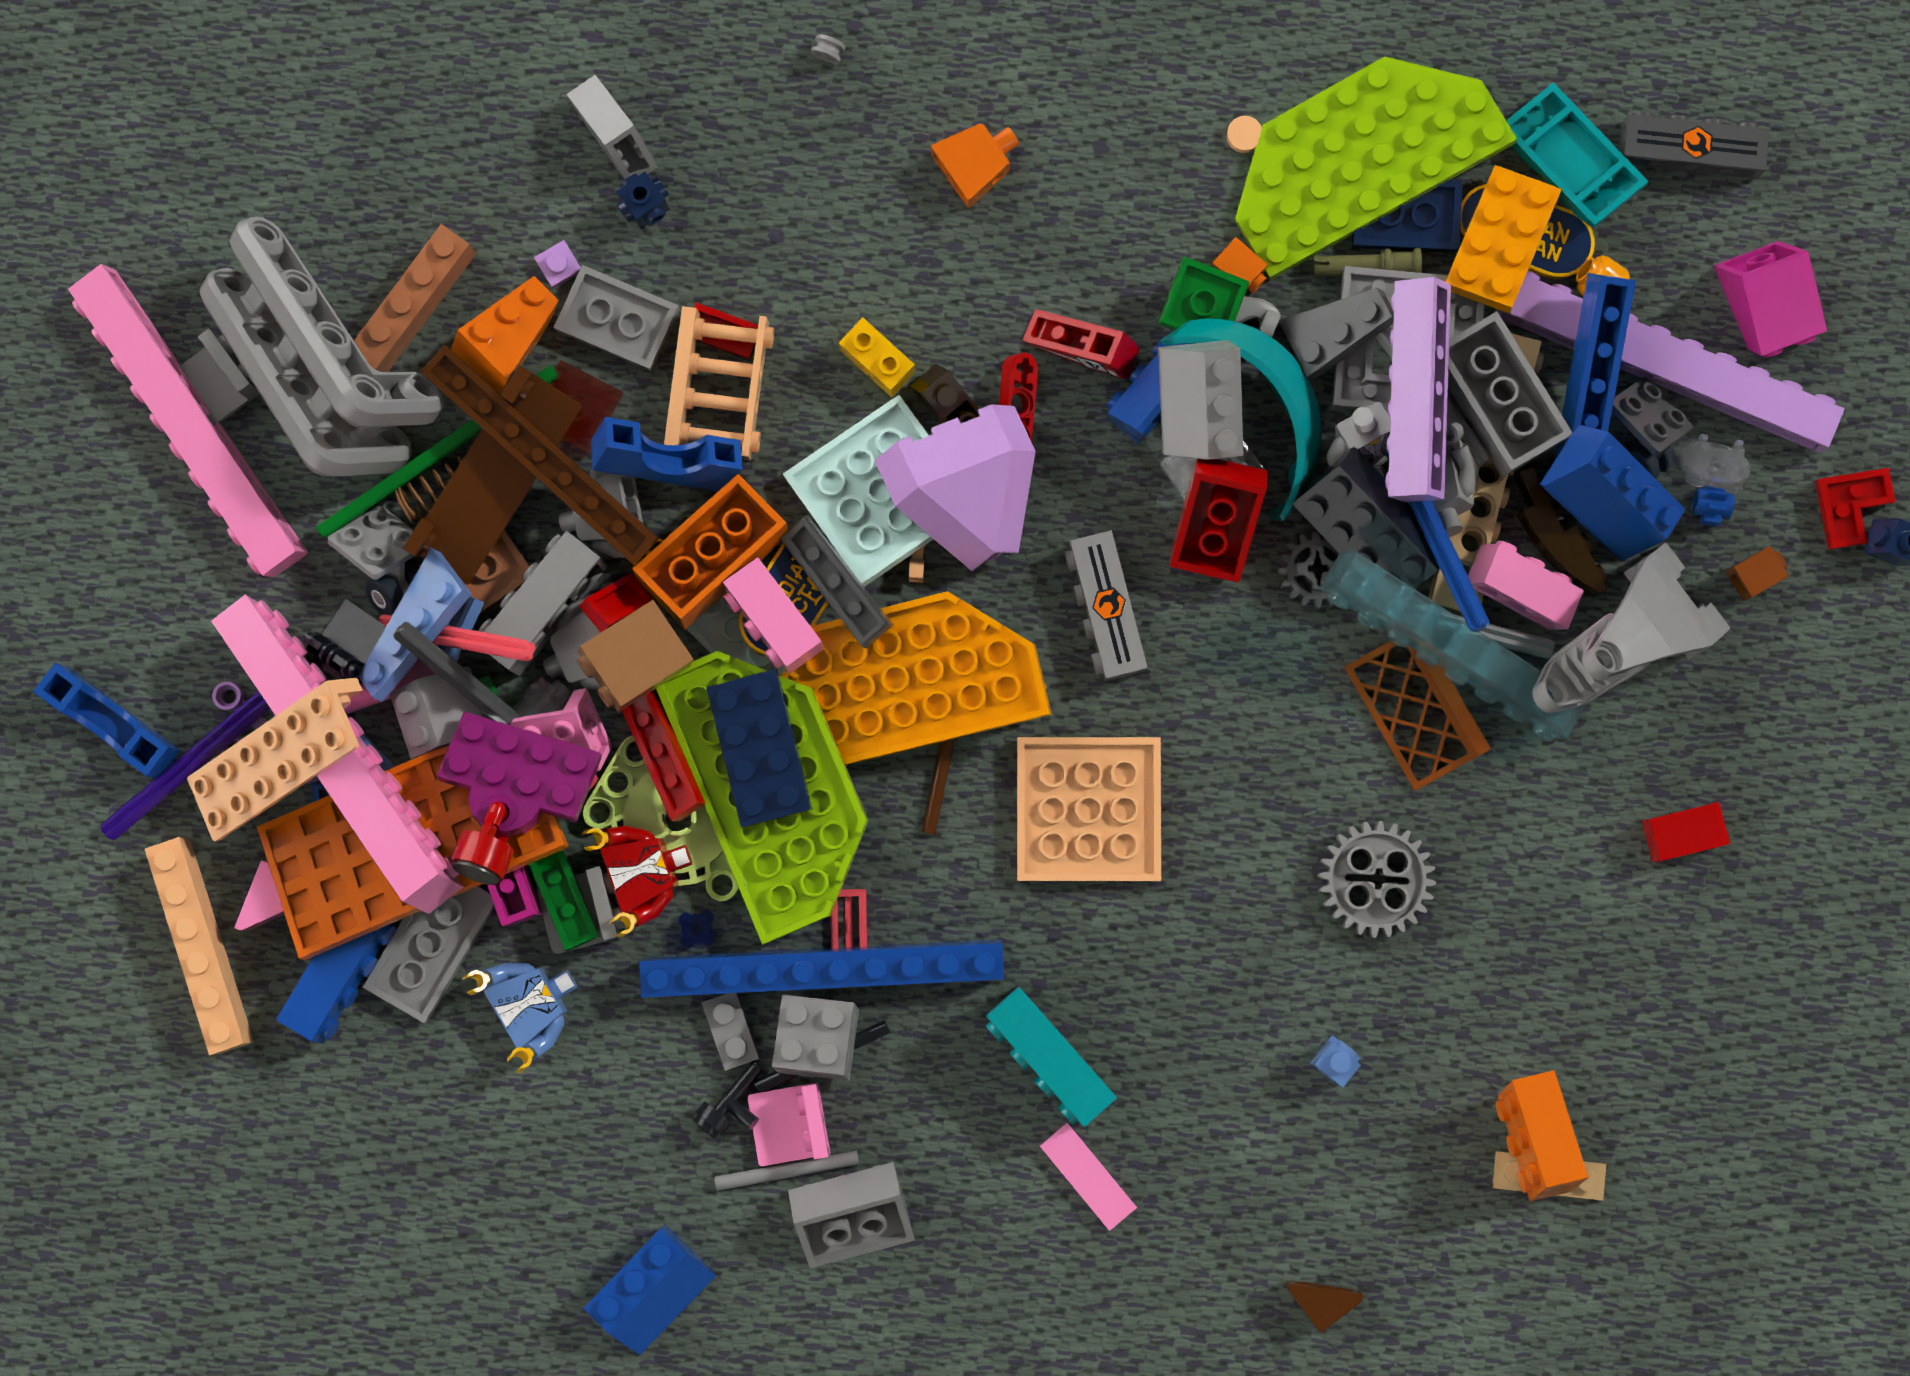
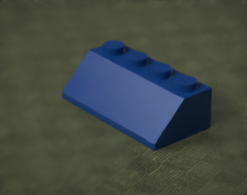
M1578 424L1540 483L1553 498L1621 561L1666 540L1686 510L1609 432Z

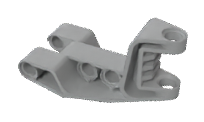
M1665 542L1624 572V575L1631 584L1615 613H1609L1602 617L1548 660L1533 688V699L1537 706L1546 713H1555L1582 706L1641 672L1650 665V662L1680 654H1685L1688 660L1716 643L1730 629V626L1712 602L1707 605L1702 603L1698 606L1699 608L1696 607L1677 581L1681 576L1680 572L1685 567ZM1547 689L1553 694L1555 701L1550 697Z

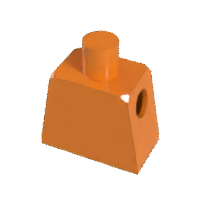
M981 123L931 146V156L969 209L1010 171V162L1005 154L1017 147L1019 142L1009 127L992 137L985 125Z

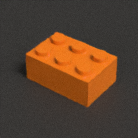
M1555 1070L1512 1080L1497 1096L1496 1111L1500 1121L1506 1123L1509 1132L1506 1138L1507 1147L1510 1155L1517 1158L1520 1168L1517 1177L1522 1192H1527L1530 1202L1572 1192L1589 1177Z

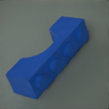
M610 417L604 418L591 439L593 471L719 491L737 474L740 475L743 470L740 440L705 435L701 439L688 444L663 445L646 438L640 430L639 422Z
M54 663L33 691L59 712L79 722L106 741L116 750L118 756L147 777H158L169 767L181 751L70 667Z

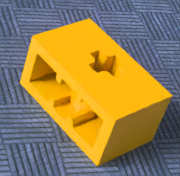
M863 317L839 342L840 351L891 398L916 373L915 364Z

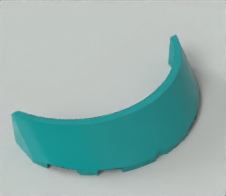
M1224 319L1190 320L1162 338L1161 342L1163 345L1231 341L1240 348L1241 358L1251 363L1264 375L1292 421L1297 458L1288 471L1291 492L1285 502L1268 513L1271 520L1283 521L1294 510L1295 506L1292 503L1306 486L1312 482L1319 461L1322 438L1321 418L1310 381L1303 375L1301 366L1295 358L1276 340L1258 329Z

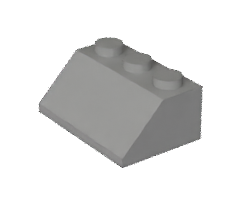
M1229 340L1158 347L1162 453L1164 455L1208 460L1243 456L1240 348Z
M894 1162L788 1190L794 1226L810 1269L915 1241Z

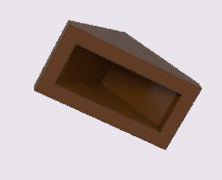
M1286 1280V1288L1320 1333L1355 1308L1363 1299V1294L1359 1290Z

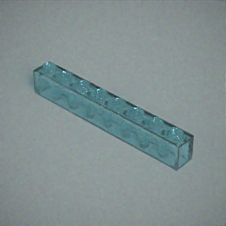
M1355 550L1340 552L1320 587L1322 591L1329 594L1327 599L1332 604L1342 609L1349 607L1359 614L1357 619L1371 628H1377V626L1388 632L1386 637L1391 642L1401 647L1408 645L1417 651L1416 657L1431 666L1436 664L1447 670L1445 675L1449 679L1461 685L1469 684L1476 689L1474 694L1477 697L1491 704L1497 702L1505 708L1503 711L1505 715L1518 722H1523V720L1534 726L1532 732L1545 740L1551 741L1552 738L1567 739L1586 706L1584 704L1573 709L1555 713L1542 711L1535 703L1532 695L1533 688L1541 674L1540 670L1480 631H1470L1466 622ZM1547 689L1548 694L1555 701L1553 694Z

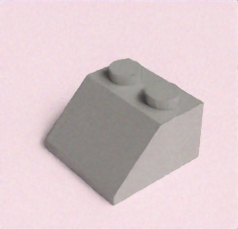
M463 667L470 674H472L470 667ZM437 674L416 679L390 693L411 760L432 750L449 746L463 712L487 718L485 713Z

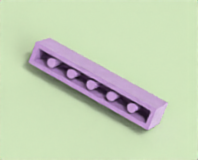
M1436 277L1395 281V292L1391 298L1394 323L1390 333L1393 353L1392 365L1389 368V379L1392 384L1391 400L1388 404V415L1390 418V436L1387 439L1389 472L1386 474L1385 483L1388 497L1403 502L1444 500L1451 284Z

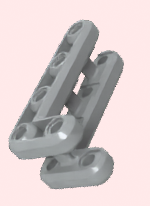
M261 217L242 219L230 236V245L250 281L235 269L223 268L212 270L200 287V295L205 308L298 455L311 471L325 477L390 474L396 472L407 463L412 455V446L409 438L397 426L433 423L445 406L443 392L420 372H380L371 367L280 228L273 222Z

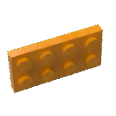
M1495 165L1445 281L1451 284V292L1510 314L1559 198L1561 188Z

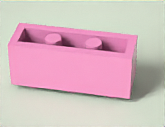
M1497 541L1496 544L1480 545L1468 574L1475 590L1548 630L1569 629L1584 590L1572 584V578L1562 573H1552L1544 568L1545 563L1516 553L1517 548L1510 543Z
M758 557L723 582L726 592L722 596L733 613H737L740 610L747 620L743 624L755 641H758L760 638L768 647L765 654L777 670L783 667L789 675L823 650L820 638Z

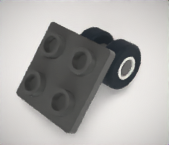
M1646 377L1641 378L1614 397L1612 413L1639 440V446H1632L1626 450L1657 479L1659 468L1662 472H1666L1675 460V452L1672 445L1693 428V425L1686 419L1684 413L1677 409L1661 393L1659 387Z

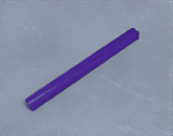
M260 692L253 695L104 821L100 826L104 835L113 840L120 837L184 783L188 776L203 767L271 708Z

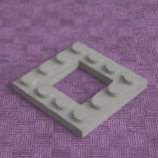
M1345 266L1342 276L1341 299L1379 288L1384 291L1391 304V298L1395 292V281L1436 277L1446 281L1448 275ZM1451 292L1449 339L1483 320L1484 304ZM1375 337L1335 365L1332 408L1356 410L1360 407H1368L1375 402H1381L1388 409V404L1391 400L1392 384L1389 375L1372 373ZM1448 390L1447 398L1450 400V402L1453 404L1456 410L1460 413L1463 419L1467 420L1463 412L1461 411L1460 407L1456 403L1455 399L1453 398L1452 394Z

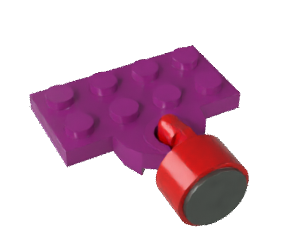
M463 712L437 777L440 782L470 790L469 804L471 812L482 829L481 832L466 830L461 833L450 860L452 868L464 877L488 885L501 883L514 854V850L507 844L510 836L519 833L524 835L535 826L541 813L574 823L577 822L602 759L600 752Z

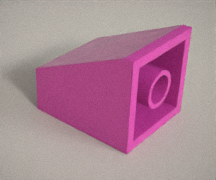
M1776 241L1713 265L1749 351L1762 357L1776 356L1783 352L1784 347L1792 344L1803 345L1810 343L1816 339V335L1827 331L1808 251Z

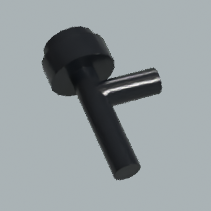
M752 1061L714 1107L705 1101L695 1111L697 1116L693 1119L694 1123L715 1139L718 1134L722 1136L731 1126V1123L724 1117L729 1112L748 1129H752L757 1124L759 1118L738 1100L763 1072V1069Z

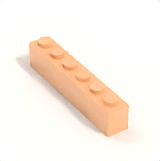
M177 837L145 848L209 1055L221 1054L253 1043V1036L191 840L189 838Z

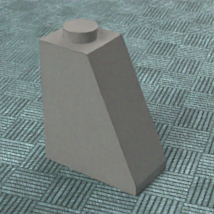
M596 75L566 94L583 122L624 180L633 174L639 176L644 171L649 174L658 167L633 123Z

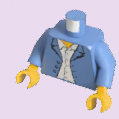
M503 963L485 969L482 972L474 970L466 974L462 980L471 977L477 981V988L467 993L475 995L482 990L484 991L516 1046V1049L508 1056L507 1062L513 1057L521 1058L523 1065L516 1072H524L532 1060H536L554 1046L565 1025L563 1015L568 1012L561 997L577 988L576 982L567 969L549 980L543 968L535 969L529 963Z

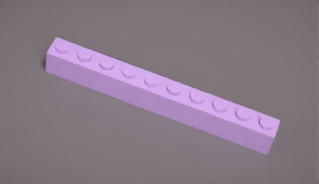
M1528 271L1511 313L1509 314L1496 308L1494 313L1497 311L1503 321L1574 350L1583 299L1573 295V291L1564 285L1553 284L1551 286L1539 281L1540 277L1537 274ZM1630 313L1620 370L1639 378L1646 377L1658 386L1818 453L1829 448L1845 408L1836 405V401L1833 398L1823 394H1816L1815 396L1802 391L1803 387L1793 381L1783 380L1781 382L1769 377L1770 373L1762 368L1742 366L1736 363L1737 359L1729 354L1711 353L1704 350V345L1695 340H1680L1671 336V332L1662 326L1651 325L1649 327L1638 322V318Z

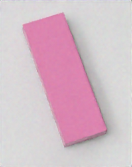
M1065 1123L1039 1145L1109 1231L1137 1208L1068 1123Z

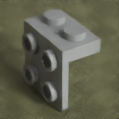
M208 328L198 336L205 348L180 365V367L210 410V414L207 417L214 426L216 423H222L260 395V393L234 355L224 336H219Z
M599 866L587 869L585 873L575 875L600 937L572 950L619 938L616 935L622 932L621 929L625 928V924L620 920H616L612 924L609 923L613 917L622 912L620 907H615L612 895L615 892L606 868ZM538 887L537 895L543 912L542 915L551 950L556 954L565 953L567 951L564 950Z

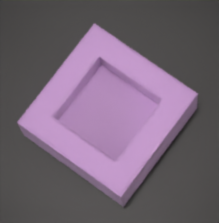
M565 240L534 257L552 289L577 276L581 268Z

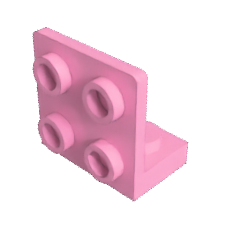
M587 688L574 690L563 710L514 718L510 724L517 728L600 752L602 759L597 771L601 770L612 748V744Z
M819 1082L754 1093L748 1096L749 1110L759 1118L757 1124L753 1127L758 1164L760 1166L812 1157L814 1159L829 1157L831 1152Z

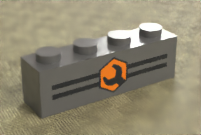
M1636 111L1628 114L1621 123L1619 151L1633 166L1758 179L1766 171L1770 129L1758 128V124L1751 122L1739 123L1736 126L1723 124V121L1720 119H1704L1702 122L1689 121L1688 117L1683 115H1670L1667 118L1653 117L1651 112Z

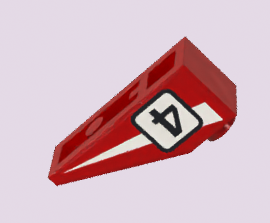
M1035 309L1022 340L1031 346L1096 372L1126 380L1130 375L1140 347L1122 331Z

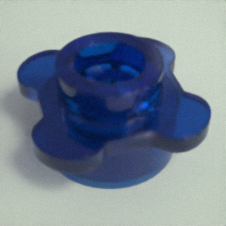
M703 910L700 914L694 915L685 912L680 915L678 922L682 926L683 936L680 941L683 946L691 948L694 944L704 943L709 946L715 942L716 935L712 932L714 915L710 911ZM696 925L701 928L699 932L694 931Z

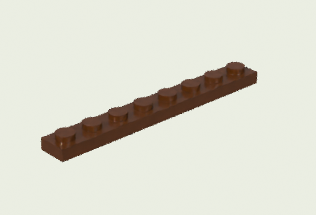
M444 345L420 371L633 565H636L657 542L659 538L505 398L501 397L493 387L447 346Z

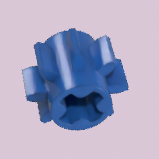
M1709 481V484H1705L1704 489L1697 488L1695 490L1691 511L1692 514L1701 515L1699 524L1717 527V524H1721L1722 519L1729 520L1731 518L1735 496L1732 493L1725 492L1727 484Z

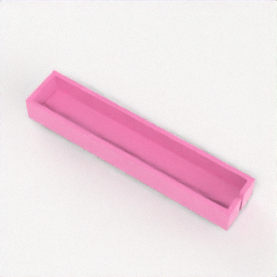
M245 594L211 621L275 716L326 680L320 668L314 663L310 664L304 655L308 651L303 643L296 636L291 637L287 632L286 628L289 627V623L277 609L272 611L263 600L256 602ZM350 717L348 720L357 738L359 747L317 775V777L402 902L430 914L464 887L457 877L459 873L452 868L451 859L448 856L445 858L438 850V847L441 845L439 839L429 828L424 830L418 821L422 817L420 812L411 801H404L399 794L402 786L390 772L385 774L379 765L383 762L382 757L372 745L366 746L361 739V736L364 734L362 728Z

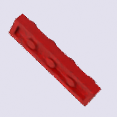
M655 690L623 709V715L670 820L679 822L705 805V800Z

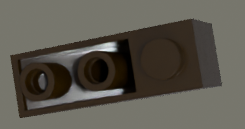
M935 364L910 386L940 424L958 418L960 423L979 417L977 406L949 370L938 364Z

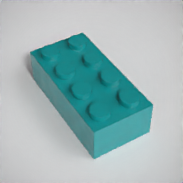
M1019 986L986 1014V1017L990 1020L986 1024L987 1029L999 1042L1005 1038L1014 1047L1009 1052L1010 1055L1024 1070L1031 1066L1038 1074L1034 1082L1048 1098L1055 1094L1061 1100L1062 1104L1058 1108L1073 1126L1079 1121L1083 1127H1086L1117 1099L1114 1093Z

